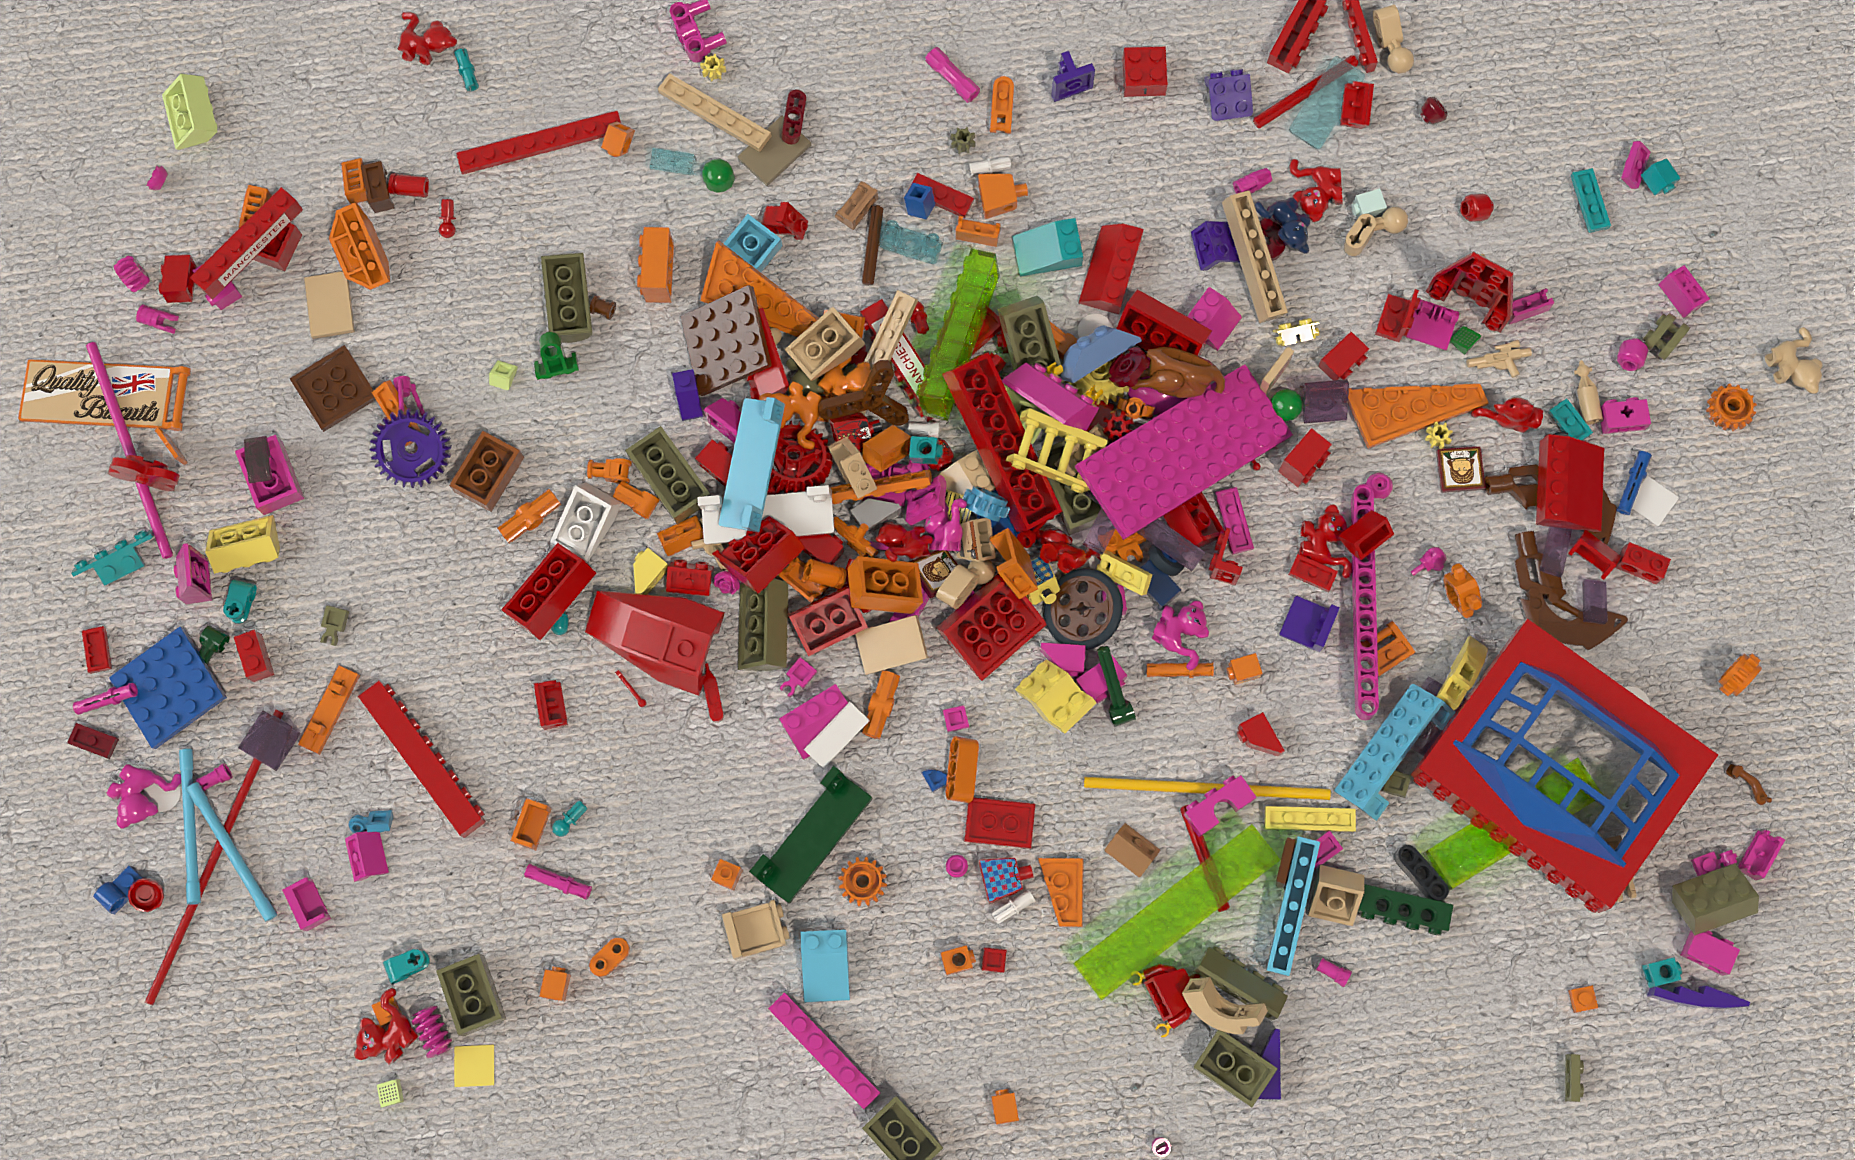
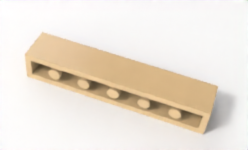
M1250 190L1230 195L1222 202L1259 323L1280 318L1288 313Z

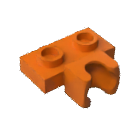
M1116 529L1097 536L1102 550L1110 551L1114 555L1117 554V557L1125 561L1128 560L1127 557L1130 555L1134 556L1138 562L1143 560V553L1138 545L1146 541V536L1142 529L1124 540Z

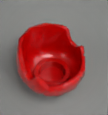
M152 878L137 880L130 886L128 891L129 903L136 910L150 912L159 908L164 899L162 885Z

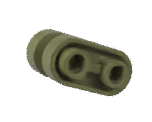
M1670 312L1667 316L1663 313L1655 323L1658 325L1655 331L1650 329L1643 338L1649 350L1654 345L1661 350L1657 356L1664 361L1691 328L1685 323L1680 328L1676 326L1673 322L1677 317ZM1666 330L1674 334L1668 343L1660 339Z

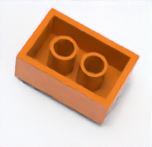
M644 227L643 235L640 234L639 237L642 255L638 257L641 275L637 276V286L640 288V294L644 296L646 302L671 303L674 241L670 228Z
M858 556L848 567L852 608L913 614L923 603L919 563L891 562L888 559Z

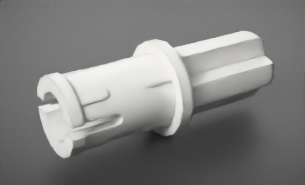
M1009 157L992 160L987 158L984 161L969 163L971 176L985 173L992 174L994 171L1011 168Z
M1026 890V892L1013 900L1008 899V903L992 912V917L996 923L1000 924L1014 914L1018 915L1019 911L1036 901L1031 892Z

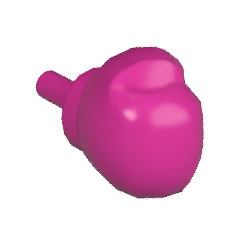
M1439 547L1428 549L1419 559L1421 564L1410 571L1411 574L1414 576L1424 568L1427 571L1431 569L1441 571L1447 559L1445 552Z

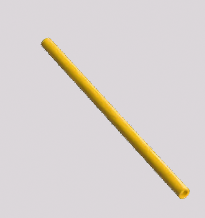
M1084 777V788L1206 794L1213 788H1216L1218 791L1224 787V784ZM1249 785L1257 797L1330 800L1331 797L1330 789Z

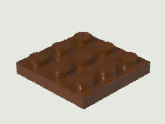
M345 345L289 378L323 432L376 400L372 394L374 391Z

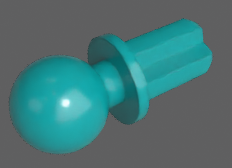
M577 801L566 813H562L565 816L564 819H558L553 823V833L558 837L566 836L570 831V824L573 823L576 826V821L587 811V807L581 801Z

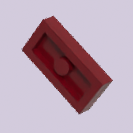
M76 723L67 744L110 760L119 739Z

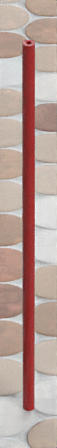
M275 710L223 827L228 835H230L284 714L281 711ZM218 839L199 879L201 897L223 850ZM198 904L187 906L145 1003L154 1005Z

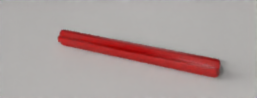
M1354 55L1349 56L1254 117V125L1257 128H1261L1355 68L1359 63Z

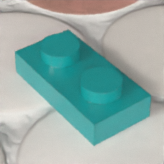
M1567 398L1548 411L1562 432H1567L1570 437L1583 441L1592 435L1593 431Z

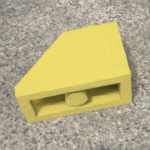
M649 548L645 551H640L634 559L635 594L648 595L667 573L668 564Z

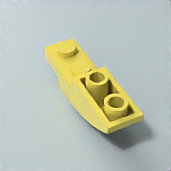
M1469 636L1450 667L1452 670L1436 697L1443 700L1453 710L1457 709L1467 691L1473 687L1485 662L1488 648L1472 636Z

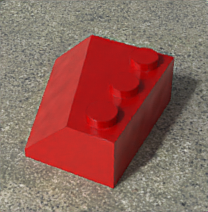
M768 516L761 521L759 532L747 531L746 536L739 540H731L728 542L729 547L721 552L716 550L712 555L735 578L759 594L805 547L792 530Z

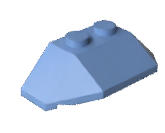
M1105 325L1097 327L1089 336L1079 338L1077 343L1072 345L1064 354L1063 372L1061 373L1062 380L1071 383L1078 381L1141 342V338Z

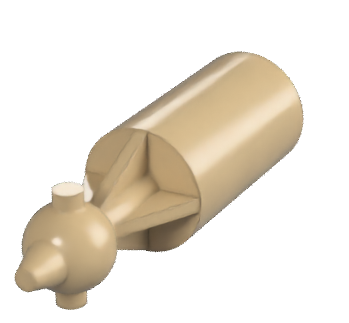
M1580 360L1577 370H1574V374H1578L1581 377L1577 394L1582 418L1587 425L1597 424L1603 421L1597 387L1588 377L1592 367H1588L1583 360Z

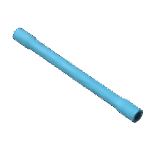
M181 749L179 750V765L182 781L187 876L186 899L188 905L201 903L200 883L198 880L195 806L186 790L189 785L193 784V750Z
M195 782L186 788L187 792L218 839L255 901V905L265 922L277 916L276 911L268 898L265 897L208 802V798L200 784Z

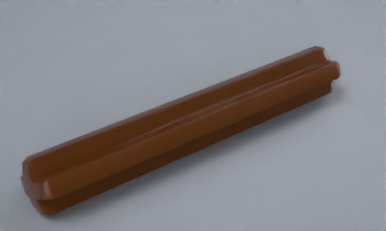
M879 205L871 207L862 274V284L866 286L873 285L875 280L884 211L883 207Z

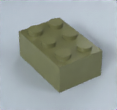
M1736 863L1672 885V903L1694 935L1758 913L1759 895Z
M477 954L436 970L458 1036L464 1037L507 1020L484 955Z
M897 1096L862 1127L890 1160H932L943 1149L942 1145Z

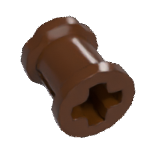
M597 295L593 297L590 304L591 314L603 315L607 320H611L616 310V302L604 301Z

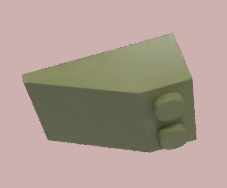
M1220 1030L1216 1032L1194 1065V1070L1251 1108L1278 1069Z

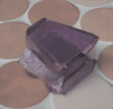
M262 710L238 748L277 771L301 733L278 717Z

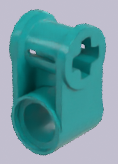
M234 579L231 581L223 612L233 623L241 624L247 620L252 602L256 596V584Z
M412 949L384 961L383 965L390 983L401 982L411 975L426 969L430 964V956L425 951ZM416 956L421 958L418 960V964H414V961L417 959Z

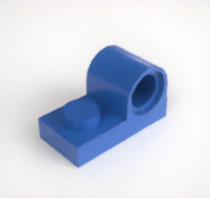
M128 866L113 882H107L100 886L93 897L109 913L115 915L129 901L128 891L130 886L143 877L132 866Z

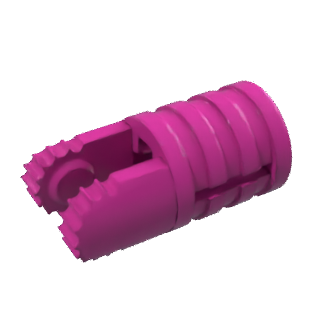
M144 304L139 307L136 314V321L138 323L175 334L176 329L172 326L164 325L163 322L165 318L170 321H178L179 316L153 309Z

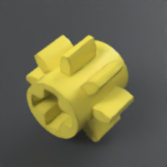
M716 54L709 57L705 56V63H700L701 69H703V77L708 76L711 82L718 78L721 80L722 72L725 73L727 71L726 66H724V59H718Z
M1435 422L1433 428H1427L1426 432L1430 435L1426 436L1425 441L1430 442V448L1439 446L1440 449H1443L1444 443L1448 445L1451 443L1452 440L1448 436L1453 431L1448 430L1446 427L1447 423L1439 425L1438 422Z

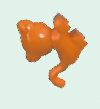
M850 357L826 372L823 379L817 385L825 390L824 395L827 398L860 391L863 389L871 372L870 364L868 362L859 363L846 376L842 369L851 361Z
M794 381L789 386L790 396L782 393L762 394L759 400L766 401L767 397H771L785 404L780 429L793 417L794 413L800 416L804 426L796 435L798 444L806 449H813L815 446L814 442L805 439V436L812 430L813 425L818 420V404L821 402V396L812 391L806 397L803 396V386Z

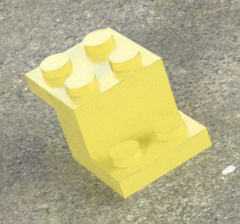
M1047 659L1040 663L1015 688L1017 693L1029 701L1045 721L1064 734L1096 704L1091 696L1081 691L1066 671Z

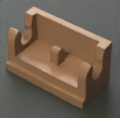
M861 181L843 207L836 212L835 218L854 230L878 200V190Z

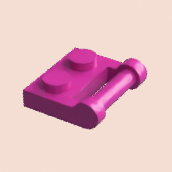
M942 475L935 477L927 488L921 490L911 489L906 492L905 496L908 502L905 521L911 526L944 509L947 483Z

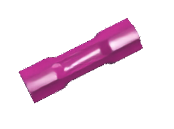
M939 47L933 48L926 55L925 61L936 72H939L967 103L978 96L980 88L970 78L966 77Z

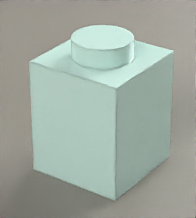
M1376 189L1356 195L1351 208L1354 216L1359 217L1363 214H1370L1376 218L1383 215L1387 206L1381 190Z

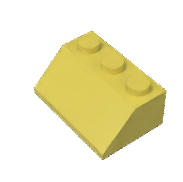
M270 515L209 530L205 553L214 574L219 572L227 573L235 568H246L255 563L271 562L278 558L280 545L274 516Z

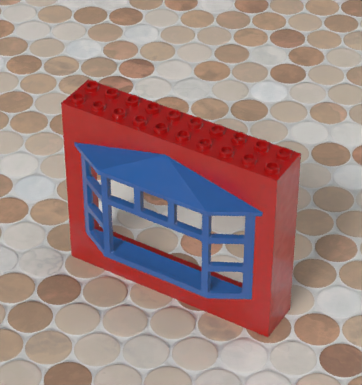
M1527 619L1515 630L1411 773V776L1417 785L1430 789L1436 799L1442 802L1445 800L1452 805L1451 809L1459 815L1464 814L1471 819L1470 823L1478 829L1483 828L1489 832V837L1497 843H1504L1508 846L1510 853L1527 860L1529 867L1545 873L1546 879L1555 885L1560 884L1564 887L1566 894L1574 899L1579 898L1585 903L1584 906L1593 913H1601L1614 906L1719 754ZM1525 673L1548 688V691L1537 705H1533L1511 693ZM1554 694H1557L1641 755L1610 800L1524 739V735ZM1505 700L1531 712L1517 733L1491 720ZM1486 727L1511 739V742L1498 760L1472 747ZM1517 745L1522 746L1542 761V764L1529 782H1526L1504 765ZM1647 760L1667 774L1654 795L1636 778ZM1548 767H1551L1573 783V786L1559 805L1535 788V785ZM1630 784L1648 801L1635 822L1617 806L1618 801ZM1580 789L1604 806V809L1591 827H1588L1566 810ZM1610 812L1628 828V832L1615 850L1597 833Z

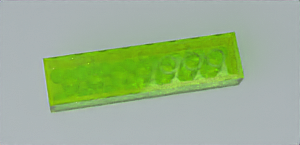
M971 248L969 256H965L963 262L964 270L962 274L958 275L957 289L951 294L950 308L944 313L943 327L939 328L936 346H933L930 352V363L925 366L923 382L919 383L916 395L919 397V406H921L924 416L946 421L950 417L955 400L942 374L971 358L1000 277L996 253Z
M1578 757L1563 766L1603 795ZM1554 771L1538 781L1535 788L1559 805L1573 786V783ZM1580 789L1566 810L1573 815L1596 800ZM1471 823L1423 852L1428 863L1447 883L1449 891L1510 854L1508 846L1502 842H1495L1489 837V832L1483 828L1478 829Z

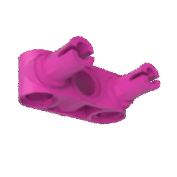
M699 0L691 4L676 2L670 7L672 23L679 41L684 47L688 58L695 63L702 62L705 56L711 53V50L727 44L723 32L706 39L701 37L694 16L711 10L708 0ZM680 13L684 14L681 17H676ZM694 48H700V50L696 52L692 51V49Z

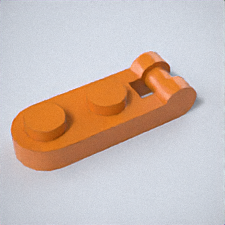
M1006 76L997 78L993 84L990 133L1005 131L1006 134H1011L1014 83L1012 79ZM997 118H1006L1005 123L997 122Z

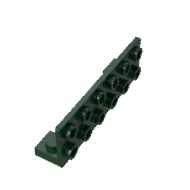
M834 765L820 782L825 791L771 859L762 854L749 871L757 880L788 904L793 901L873 799L871 795L846 778Z

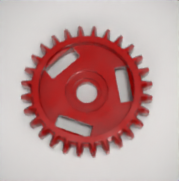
M790 420L789 425L785 424L780 429L774 457V464L778 472L772 468L769 489L776 487L777 493L780 490H784L785 494L788 492L797 493L805 492L807 487L820 486V484L825 483L832 468L833 457L827 446L828 439L822 440L823 433L817 435L816 428L805 436V439L814 442L815 446L813 449L802 447L798 444V441L785 440H797L796 435L803 428L800 421L797 425H793L792 420ZM789 452H796L799 458L793 460L787 454ZM813 463L819 466L811 475L803 476Z

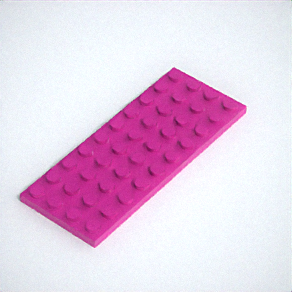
M1245 364L1224 376L1225 389L1223 393L1215 391L1216 382L1207 387L1202 395L1185 399L1075 466L1123 540L1293 436L1283 419L1276 414L1272 408L1271 401L1260 390V385Z

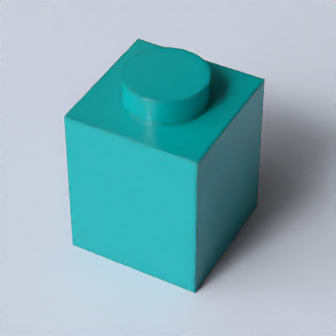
M1667 158L1653 163L1641 174V177L1654 196L1660 193L1668 194L1676 188L1675 184L1681 179Z

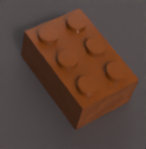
M482 431L449 486L454 493L492 512L522 463L524 456L517 448Z

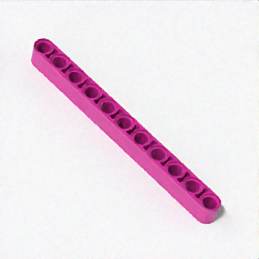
M1366 484L1358 485L1351 496V525L1359 520V514L1365 515L1370 510L1374 511V493L1372 488ZM1357 494H1364L1367 500L1359 499ZM1375 550L1366 556L1369 561L1367 563L1361 562L1352 554L1355 713L1359 719L1365 721L1373 718L1379 707ZM1359 577H1366L1369 583L1364 584L1360 582ZM1364 597L1368 599L1370 604H1362L1359 598ZM1360 619H1367L1370 622V626H1363L1360 623ZM1360 640H1367L1371 647H1363ZM1361 661H1367L1371 665V668H1363L1361 666ZM1366 682L1370 684L1371 690H1364L1361 683ZM1362 704H1368L1372 708V712L1363 711Z

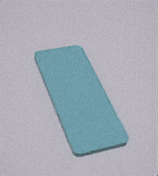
M1339 56L1333 57L1289 127L1290 133L1317 150L1320 149L1341 117L1345 84H1352L1353 81L1363 82L1365 74Z

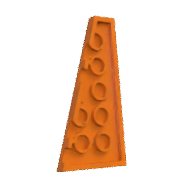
M718 240L716 242L700 301L708 304L750 285L754 287L758 309H764L769 327L777 328L780 331L799 337L819 319L814 313Z
M1481 384L1432 385L1431 387L1401 386L1353 390L1352 388H1345L1343 390L1368 449L1432 426L1435 422L1440 423L1474 409L1487 406L1489 403Z

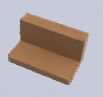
M1126 823L1123 824L1105 848L1106 853L1138 877L1142 876L1161 851Z

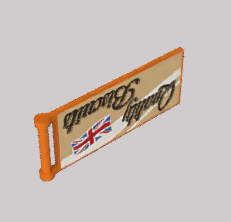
M28 360L18 417L20 421L115 427L92 363ZM104 363L127 427L182 431L183 423H181L187 378L191 373L190 368L184 366L162 367ZM174 375H179L173 418L171 422H167Z

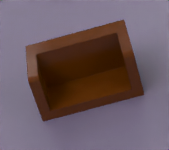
M382 161L361 165L368 204L374 213L394 209V203L390 199L386 180L388 173Z

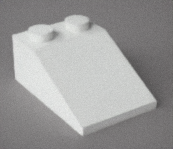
M587 482L575 485L550 542L554 545L559 543L587 563L613 524L622 502Z

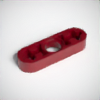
M797 89L790 91L788 94L781 133L782 140L790 145L796 144L800 139L806 105L805 93ZM795 98L799 101L798 106H794ZM796 114L799 116V119L792 120L788 115ZM790 127L794 128L793 136L789 135Z

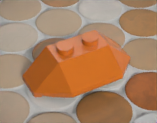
M357 202L336 210L329 240L345 278L369 290L389 283V261L370 219Z

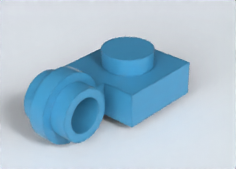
M392 810L370 811L368 817L355 815L350 819L348 825L353 833L363 832L366 828L367 832L390 831L393 812Z

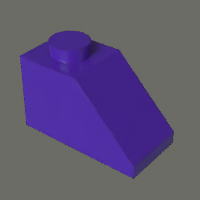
M694 370L672 373L682 421L703 417Z

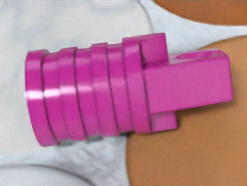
M1264 168L1234 181L1233 187L1236 194L1249 190L1252 194L1272 182L1271 172L1269 169Z

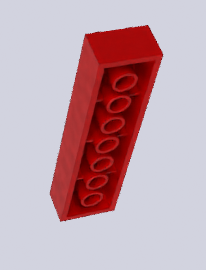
M989 352L978 355L943 373L942 375L999 496L1008 500L1006 505L1010 507L1008 516L1016 532L1027 531L1061 513L1060 504L1046 476L1026 468L1024 470L1017 469L1012 466L1011 462L1006 461L1007 456L1012 454L1018 455L1025 429L1019 420V416ZM1030 443L1026 458L1038 462V457Z

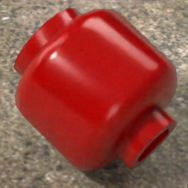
M1484 193L1467 195L1460 205L1462 216L1470 222L1487 220L1494 209V204L1490 197Z

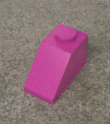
M1041 643L1040 652L1048 661L1066 671L1073 679L1083 675L1085 645Z

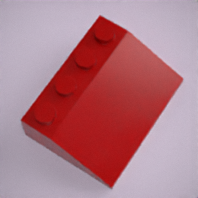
M1548 434L1540 440L1536 525L1601 532L1604 447L1573 437Z
M998 573L990 582L986 583L941 622L936 629L973 673L983 681L1047 624L1028 598L1025 596L1019 599Z

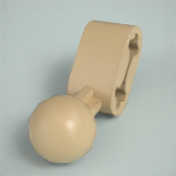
M1393 4L1374 10L1373 20L1378 44L1381 49L1388 47L1390 51L1387 59L1389 68L1398 74L1406 73L1414 64V56L1409 49L1400 45L1403 42V33L1396 5Z
M1391 207L1383 213L1382 217L1374 218L1370 214L1360 215L1346 236L1344 243L1345 253L1350 256L1359 255L1373 236L1374 231L1385 229L1392 234H1398L1403 231L1408 224V215L1405 210L1400 207ZM1358 237H1359L1358 243H1355V245H1352L1354 242H1356V240H1357Z
M990 560L971 561L968 569L961 564L957 565L938 589L936 597L953 609H958L977 584H986L991 581L995 574L993 563Z

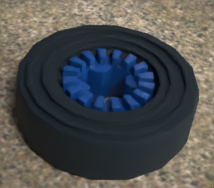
M1158 540L1148 550L1152 563L1167 575L1176 576L1185 567L1183 556L1168 542Z

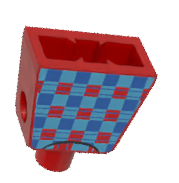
M1016 858L979 860L989 904L1022 891L1021 881L1034 878L1031 864L1018 867Z

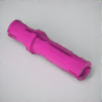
M134 683L119 688L112 687L107 692L74 702L73 710L77 715H81L110 704L117 705L122 700L137 696L138 690Z
M528 864L524 873L526 878L563 891L564 894L568 895L570 893L585 900L589 898L592 891V886L575 881L573 877L569 876L567 878L532 864Z

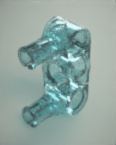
M889 220L882 231L879 246L887 251L912 259L936 264L943 242L939 240V236L936 233L925 235L900 227L895 220ZM913 241L916 246L909 247L906 245V242Z

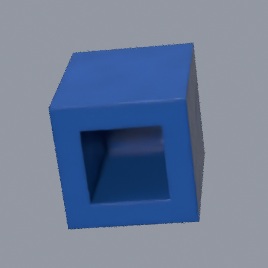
M912 183L904 197L907 213L910 216L927 220L935 207L932 187Z

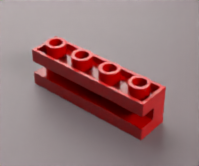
M1298 0L1269 54L1267 64L1288 74L1292 67L1297 68L1301 60L1300 52L1302 50L1306 51L1311 41L1308 39L1310 34H1315L1320 24L1317 22L1319 17L1323 18L1328 10L1327 0Z

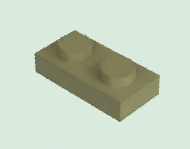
M1578 1054L1565 1055V1102H1580V1098L1584 1094L1583 1084L1580 1083V1074H1583L1584 1063L1583 1060H1580V1055Z

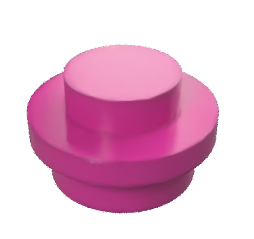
M953 855L946 861V871L952 877H962L968 870L967 860L961 855Z

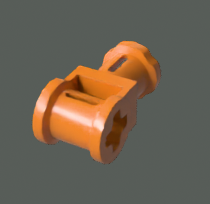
M616 458L606 459V463L589 459L587 477L588 479L601 477L606 482L620 484L623 481L629 484L628 473L632 461Z

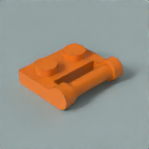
M1393 621L1386 624V627L1377 633V643L1391 634L1395 637V640L1377 651L1378 677L1416 653ZM1367 640L1364 642L1360 641L1363 647H1371Z

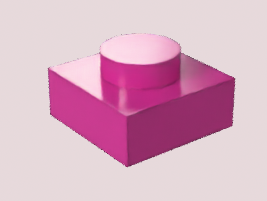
M964 705L943 710L948 733L969 728Z

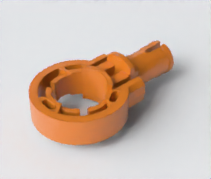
M1135 397L1129 399L1119 398L1117 405L1118 409L1128 413L1127 417L1133 419L1142 418V416L1152 418L1155 407L1146 405L1141 399Z

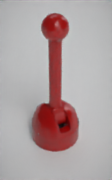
M1054 516L1037 525L1032 531L1030 529L1021 531L1017 535L1021 545L1024 548H1030L1036 541V532L1047 521L1053 520Z

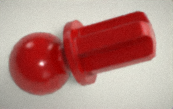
M452 199L441 200V217L439 219H443V223L439 226V233L444 238H451L456 232V228L452 223V220H456L454 217V200Z
M918 301L910 319L915 324L917 333L925 335L929 331L927 314L924 312V305Z

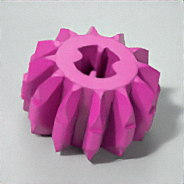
M132 256L123 257L114 265L115 273L132 292L142 290L150 282L144 269Z

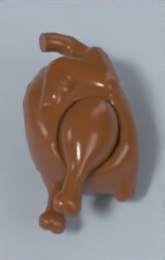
M1159 347L1147 351L1150 365L1140 375L1138 383L1131 387L1133 390L1149 387L1156 389L1164 395L1177 398H1191L1202 395L1212 381L1216 382L1215 391L1223 393L1225 378L1219 368L1205 358L1173 347Z

